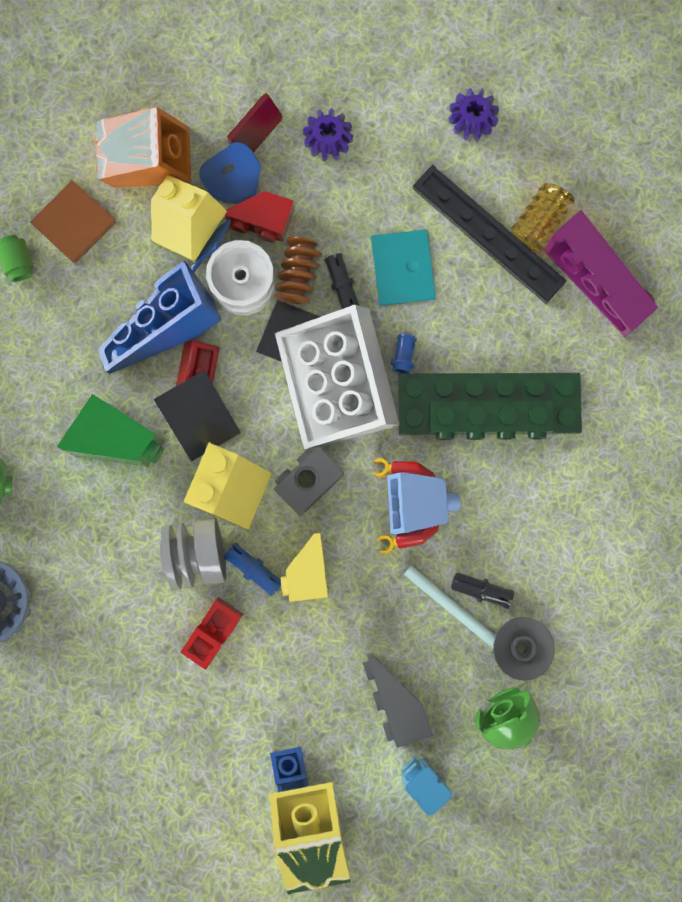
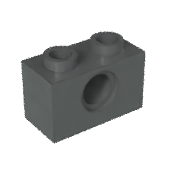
M319 446L314 451L308 448L297 459L300 464L292 472L286 469L275 480L277 484L274 488L275 492L299 517L306 513L344 476V472ZM304 472H311L316 477L315 484L310 488H304L299 485L298 479Z

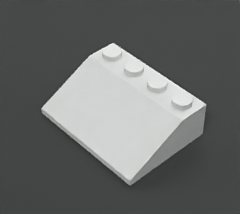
M352 305L275 333L305 450L400 425L368 308Z

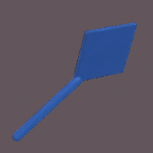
M227 220L215 229L195 263L191 266L194 273L202 264V260L218 249L231 222L230 220Z

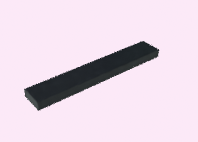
M431 165L413 185L412 189L544 304H547L567 282L565 278L434 165Z

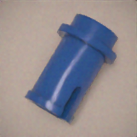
M398 334L395 357L391 360L390 364L393 366L392 371L400 374H409L410 370L414 368L412 358L417 338L410 334Z

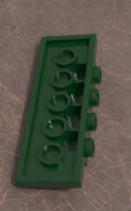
M580 373L398 374L399 435H436V440H453L454 435H466L467 440H483L485 435H497L498 440L516 439L515 434H527L530 440L546 439V434H581Z

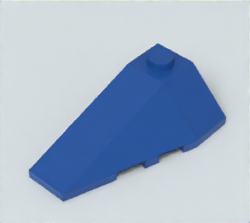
M182 261L159 278L153 285L157 289L145 302L142 299L135 306L138 311L128 322H122L98 349L105 371L108 374L194 339L222 320L213 298L185 261Z

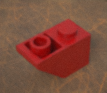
M264 191L226 209L225 218L226 221H231L229 227L234 231L245 234L248 230L257 233L258 237L266 242L275 243V240L283 242L295 210L294 200Z

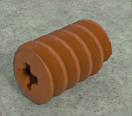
M296 236L288 237L287 245L289 247L284 250V256L287 259L281 261V267L284 270L278 273V278L282 282L276 283L275 290L278 293L273 296L281 301L293 304L311 303V299L306 297L304 292L314 291V288L308 285L307 281L317 279V276L310 273V269H319L320 265L312 260L313 258H321L323 254L315 249L318 244L310 239Z

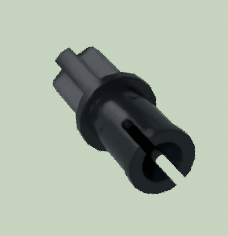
M456 573L452 579V590L475 597L477 602L484 600L502 606L505 609H509L511 606L509 599L513 600L514 590L491 584L489 579L486 578L482 581L462 573Z

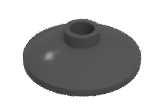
M518 617L509 620L498 630L493 643L495 661L499 668L511 678L525 681L538 678L548 670L554 658L555 646L552 635L545 625L535 619ZM520 642L525 645V651L522 654L516 651V646Z

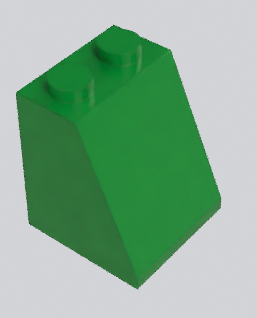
M91 394L57 447L75 457L148 467L151 462L155 464L163 454L164 448L162 445L165 441L94 394Z

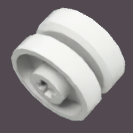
M234 240L221 245L212 253L207 263L206 279L214 300L223 310L234 315L248 316L261 311L270 303L275 292L276 278L270 257L260 246L250 241Z

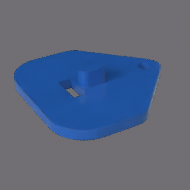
M235 142L204 162L200 168L199 176L201 182L214 199L239 204L245 201L246 197L251 198L256 195L261 164L248 145ZM232 163L235 168L224 174L221 169Z

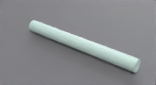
M412 565L403 574L493 648L496 635Z

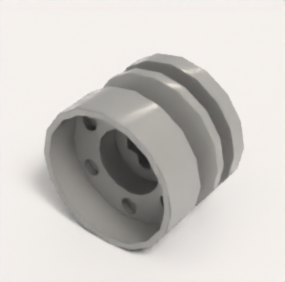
M216 518L195 521L193 536H189L184 523L177 524V538L172 525L162 527L160 557L163 571L172 591L182 589V575L187 588H193L195 573L198 572L205 586L226 582L227 573L224 547Z

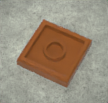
M71 180L30 223L72 263L76 264L116 224V221Z

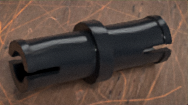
M336 253V257L334 255L326 257L324 262L327 265L333 282L331 288L333 292H336L341 308L344 309L352 305L360 306L353 288L355 284L354 279L349 277L342 253Z

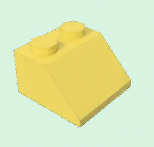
M167 175L151 199L152 241L195 262L227 211L207 191Z
M321 533L313 534L287 567L286 576L281 577L283 596L289 595V602L329 597Z

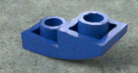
M301 747L270 753L278 792L309 787Z

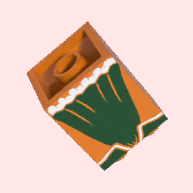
M159 107L96 121V172L98 180L114 188L160 186L166 176L169 175L191 184L190 129L186 124Z

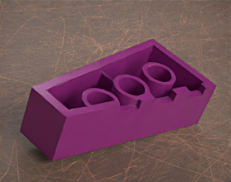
M582 210L553 234L543 250L624 338L658 309L653 296L643 289Z

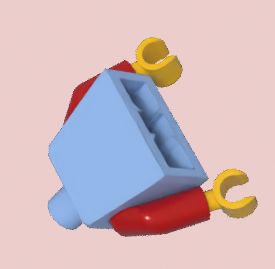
M382 458L374 460V464L385 465V470L382 473L373 472V475L379 479L387 477L391 534H396L395 538H392L390 535H382L377 539H388L390 541V548L388 550H380V553L387 554L397 546L399 549L424 544L438 533L439 525L448 522V511L459 510L461 505L459 494L446 493L445 480L436 478L433 471L419 462L393 461L392 464H388Z

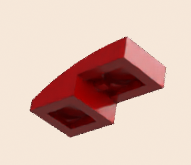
M218 597L180 653L206 670L244 614Z

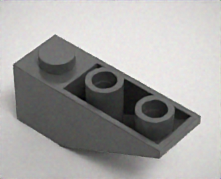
M368 653V661L364 662L363 665L368 681L375 679L378 691L374 692L373 696L378 711L385 710L388 722L382 724L388 742L394 740L398 748L433 736L423 704L372 653Z

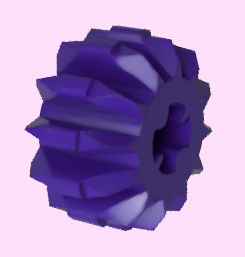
M469 88L466 96L459 93L456 96V102L450 104L449 111L452 114L449 115V123L456 124L453 130L455 134L464 131V140H467L470 134H473L474 139L478 141L481 138V133L489 136L492 132L491 127L497 126L499 119L496 115L499 112V107L492 105L494 102L493 95L487 98L483 97V89L476 95Z
M331 108L328 111V115H324L323 111L319 109L317 111V118L309 116L307 119L309 126L303 128V135L306 136L304 145L306 148H311V155L315 157L321 152L322 160L325 162L328 159V154H332L335 160L339 159V151L347 154L349 151L347 144L353 142V135L349 133L352 130V124L345 122V115L341 113L335 117L334 110Z

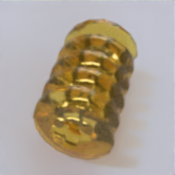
M543 183L538 188V193L532 197V202L525 207V212L519 216V222L512 226L514 235L531 250L542 251L543 247L538 241L542 243L549 241V237L545 232L553 234L556 231L552 223L560 224L562 222V217L558 213L567 214L569 208L566 204L573 205L575 198L571 193L558 185Z

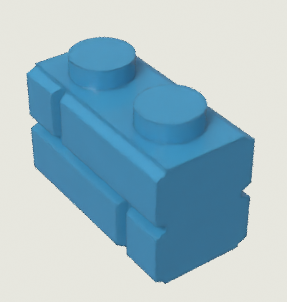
M413 758L401 769L403 772L401 780L405 791L414 801H417L418 806L427 816L436 813L451 799L452 792L447 783L435 772L434 768L425 758H420L418 761L416 758Z

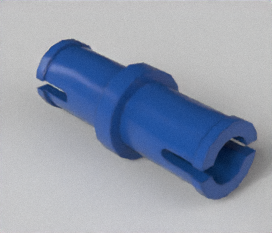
M234 543L224 555L225 560H228L244 573L243 577L246 580L254 581L271 597L281 587V579L263 566L264 562L260 558L255 559L238 543Z

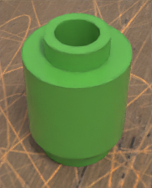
M9 235L0 239V264L4 276H8L10 282H19L33 276L32 269L34 266L25 239L18 238L17 235Z

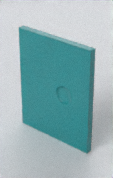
M427 229L371 236L379 306L436 299Z

